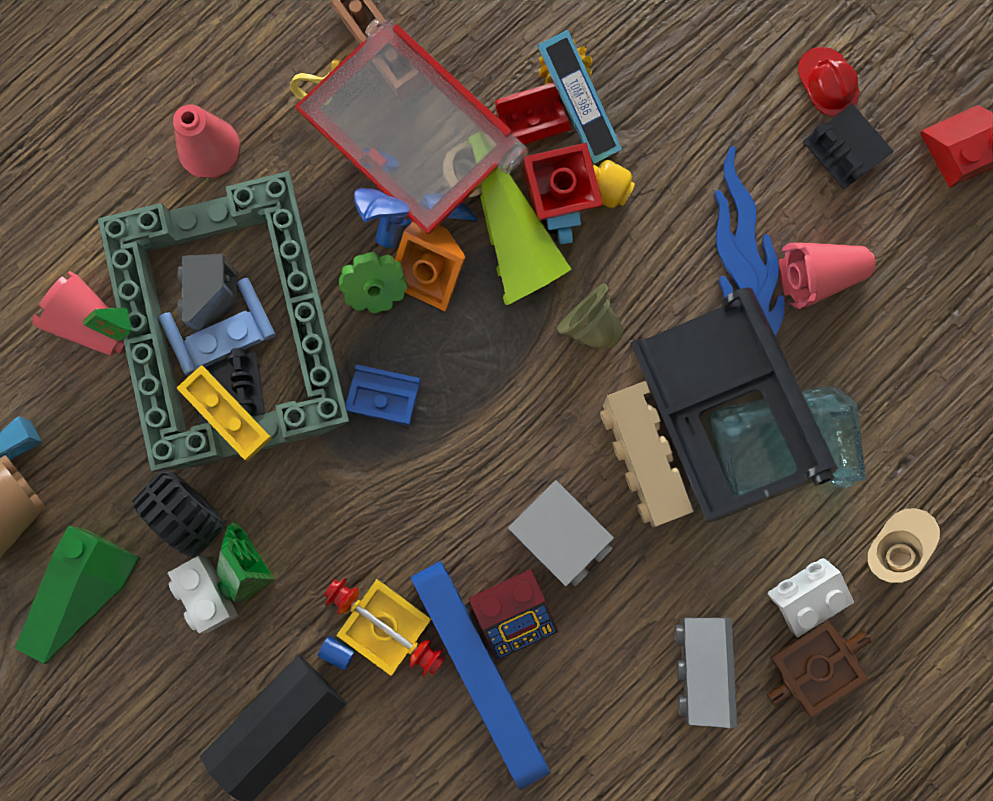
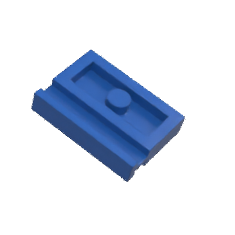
M356 364L354 378L352 379L346 402L347 413L410 426L421 379Z

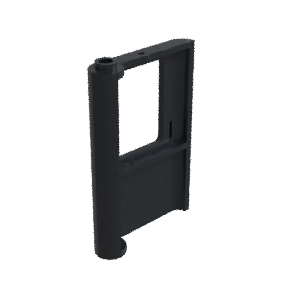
M742 288L730 293L723 299L722 307L647 339L630 342L707 522L721 520L812 482L815 486H819L835 478L833 473L838 469L836 462L752 288ZM753 391H760L767 402L797 470L792 475L737 496L732 493L700 421V415L705 411Z

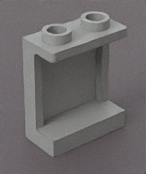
M557 480L508 527V530L539 559L564 587L570 582L576 586L589 573L585 567L593 559L599 563L613 549L608 543L614 537Z

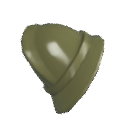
M604 283L595 288L557 326L560 334L570 335L573 340H578L581 344L593 348L610 349L619 343L623 335V328L619 318L610 306V300L607 298V284Z

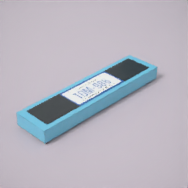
M566 30L538 44L537 47L582 144L587 143L592 164L622 150L569 31Z

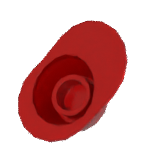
M817 47L803 54L799 61L798 74L811 102L818 111L824 115L835 117L852 103L854 106L857 104L860 93L857 73L839 52L832 48Z

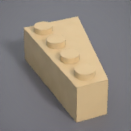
M646 381L607 395L603 404L604 410L600 412L606 430L612 429L616 441L612 442L618 460H625L629 472L625 473L631 492L637 491L641 500V504L637 505L640 516L644 523L649 522L651 528L688 515L693 512L678 469L676 467L671 469L669 462L673 461L669 443L664 436H658L657 431L660 430V418L656 408L646 403L644 394L650 391Z

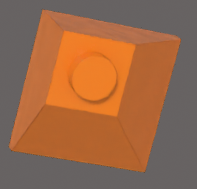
M412 222L403 232L395 258L396 261L402 264L403 275L406 277L407 289L405 293L443 311L448 309L466 256L448 229L439 225L427 236Z

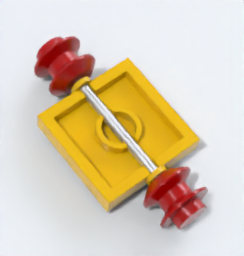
M343 578L340 582L335 579L329 585L323 595L327 598L325 606L332 603L337 605V615L347 613L349 610L352 612L336 636L391 676L407 654H412L410 657V668L419 665L423 668V678L428 672L434 676L445 660L440 655L444 649L442 648L436 652L430 648V639L420 644L416 642L432 620L428 615L378 579H376L361 601L357 600L359 597L358 586L351 590L345 586L347 578Z

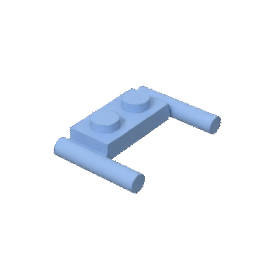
M249 278L239 280L237 285L250 312L243 311L185 337V341L170 312L158 317L185 376L191 375L201 365L207 367L231 355V349L243 348L245 350L261 341L269 340L276 336Z

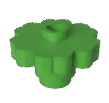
M374 252L356 256L353 260V265H346L342 268V274L339 278L340 290L344 292L345 303L357 311L364 310L365 308H368L371 313L389 310L392 308V301L402 300L407 289L402 264L390 255L380 257Z

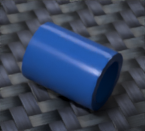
M329 635L324 641L318 657L345 671L353 659L356 650Z

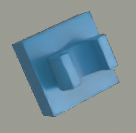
M576 212L546 219V229L557 230L558 243H572L571 226L581 225L580 214Z

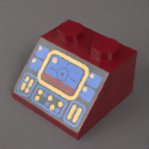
M531 569L468 598L497 660L559 632Z

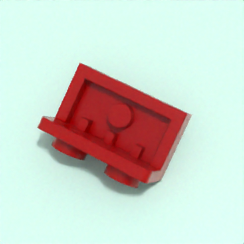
M554 82L495 100L497 118L512 131L511 136L521 145L570 130L569 120L559 101L558 90Z

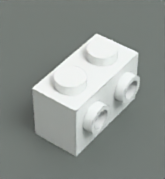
M197 556L168 572L172 580L169 582V588L177 600H182L187 610L184 612V617L192 630L197 629L199 634L209 633L238 617L231 600H227L218 587V583L221 581L208 557Z

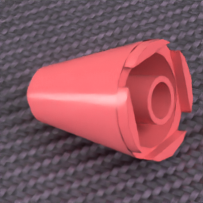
M185 105L176 111L173 118L177 156L182 166L196 177H210L213 179L227 174L237 164L239 158L240 140L234 128L226 121L196 105Z
M801 242L789 243L784 246L782 251H786L785 258L779 259L778 262L782 291L785 296L791 295L795 302L790 304L798 309L809 307L870 278L876 267L873 253L865 246Z
M69 271L67 272L68 280L63 276L60 277L40 302L39 306L44 311L41 317L34 314L32 324L38 329L106 355L112 356L116 352L122 354L125 351L124 340H114L83 324V320L95 309L109 307L78 275Z

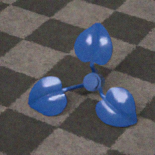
M362 149L366 154L371 151V149ZM377 151L388 162L383 168L388 175V170L397 171L399 169V163L396 159L387 153ZM361 162V164L365 166L367 169L373 168L372 166ZM368 188L355 190L354 202L363 221L367 222L380 218L375 237L376 243L387 248H399L404 230L413 222L410 218L407 221L404 219L405 215L409 213L408 205L404 201L387 196L378 190ZM425 195L424 202H420L419 205L429 212L445 195ZM463 203L447 217L473 220L476 223L478 221L476 215Z

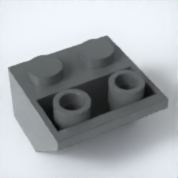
M223 254L182 256V267H178L177 272L178 283L182 287V299L178 300L177 305L178 315L188 327L195 332H199L219 323L238 303V271Z

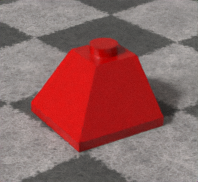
M587 143L523 157L521 172L528 199L539 221L603 206Z

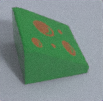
M125 308L95 309L83 320L84 326L117 341L123 340L132 331L128 309Z

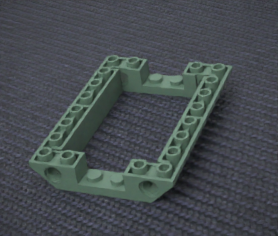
M289 171L226 186V197L170 211L162 203L98 218L116 307L128 309L132 331L123 340L152 472L197 467L240 455L209 422L192 426L190 431L186 430L166 333L158 319L162 314L148 254L150 251L267 222L308 397L311 400L300 403L291 401L275 405L276 411L253 416L252 418L272 437L260 450L319 436L349 422Z

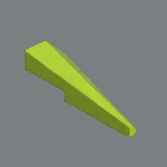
M482 131L468 139V144H472L477 165L493 148ZM503 164L499 166L481 184L483 193L480 197L491 245L495 246L499 265L496 269L498 276L502 277L505 291L503 300L505 305H509L551 283L572 269L542 223L538 220L535 212Z

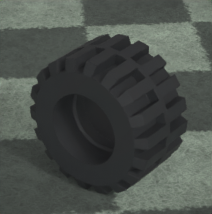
M161 470L132 500L134 508L141 519L171 547L189 557H197L225 528L222 517L211 504L188 483L170 471Z

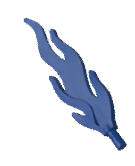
M732 146L723 164V177L736 206L737 231L734 236L730 230L728 201L723 193L717 190L714 194L719 206L716 228L717 252L724 268L738 290L747 287L753 289L776 336L781 326L785 309L784 297L780 295L776 299L772 311L769 313V303L778 281V260L768 234L764 235L762 239L766 265H764L758 253L755 240L756 205L735 172L734 159L736 147ZM720 276L718 283L724 299L734 291L727 278Z

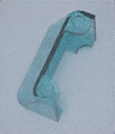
M819 387L802 391L838 467L837 471L833 473L835 478L829 482L834 483L836 487H849L857 481L866 480L857 403L836 387ZM765 399L718 409L709 414L720 466L734 495H743L796 472L797 467Z

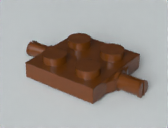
M829 620L822 622L769 657L779 671L783 684L769 694H766L768 699L776 707L779 703L792 696L799 701L809 717L815 716L868 680V677L858 664L855 652L871 643L870 637H866L868 634L862 630L847 641L838 635Z

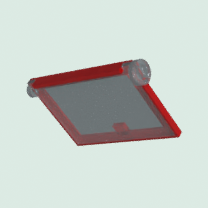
M376 18L366 28L365 33L369 37L297 103L295 109L381 192L387 196L404 201L409 207V213L406 216L429 236L498 167L505 174L515 169L523 160V157L526 156L528 148L512 134V131L398 24L395 25L389 18L384 23Z

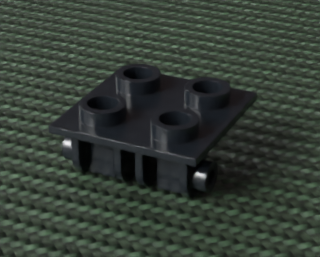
M853 103L826 124L823 122L814 129V133L803 141L843 190L894 152Z
M234 348L230 350L231 355L205 367L251 416L265 414L256 351L244 353L243 348ZM198 411L199 425L208 423Z

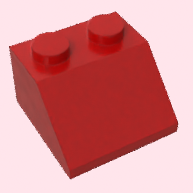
M977 105L920 132L949 188L993 169V113Z

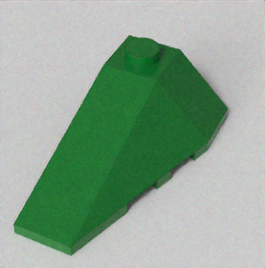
M234 522L229 524L226 528L216 572L221 580L218 583V587L227 600L232 599L234 602H243L276 579L241 524Z
M68 526L50 559L15 649L46 664L76 635V632L90 618H93L101 610L100 608L107 601L116 596L125 587L140 557L84 528Z

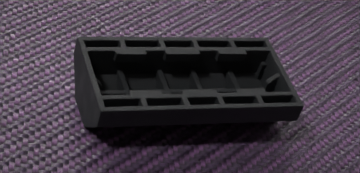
M298 655L200 757L208 773L229 795L239 801H253L337 715L347 702L301 655Z

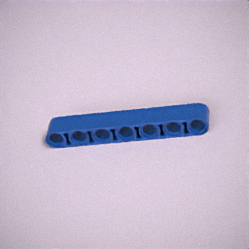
M439 561L412 575L411 580L518 788L522 790L551 774L544 757L443 563Z

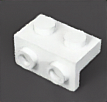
M824 558L809 564L806 569L790 579L782 581L777 587L768 592L771 600L780 608L790 631L797 638L854 603L841 572Z

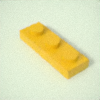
M204 366L198 367L177 387L184 397L245 461L248 462L272 439Z

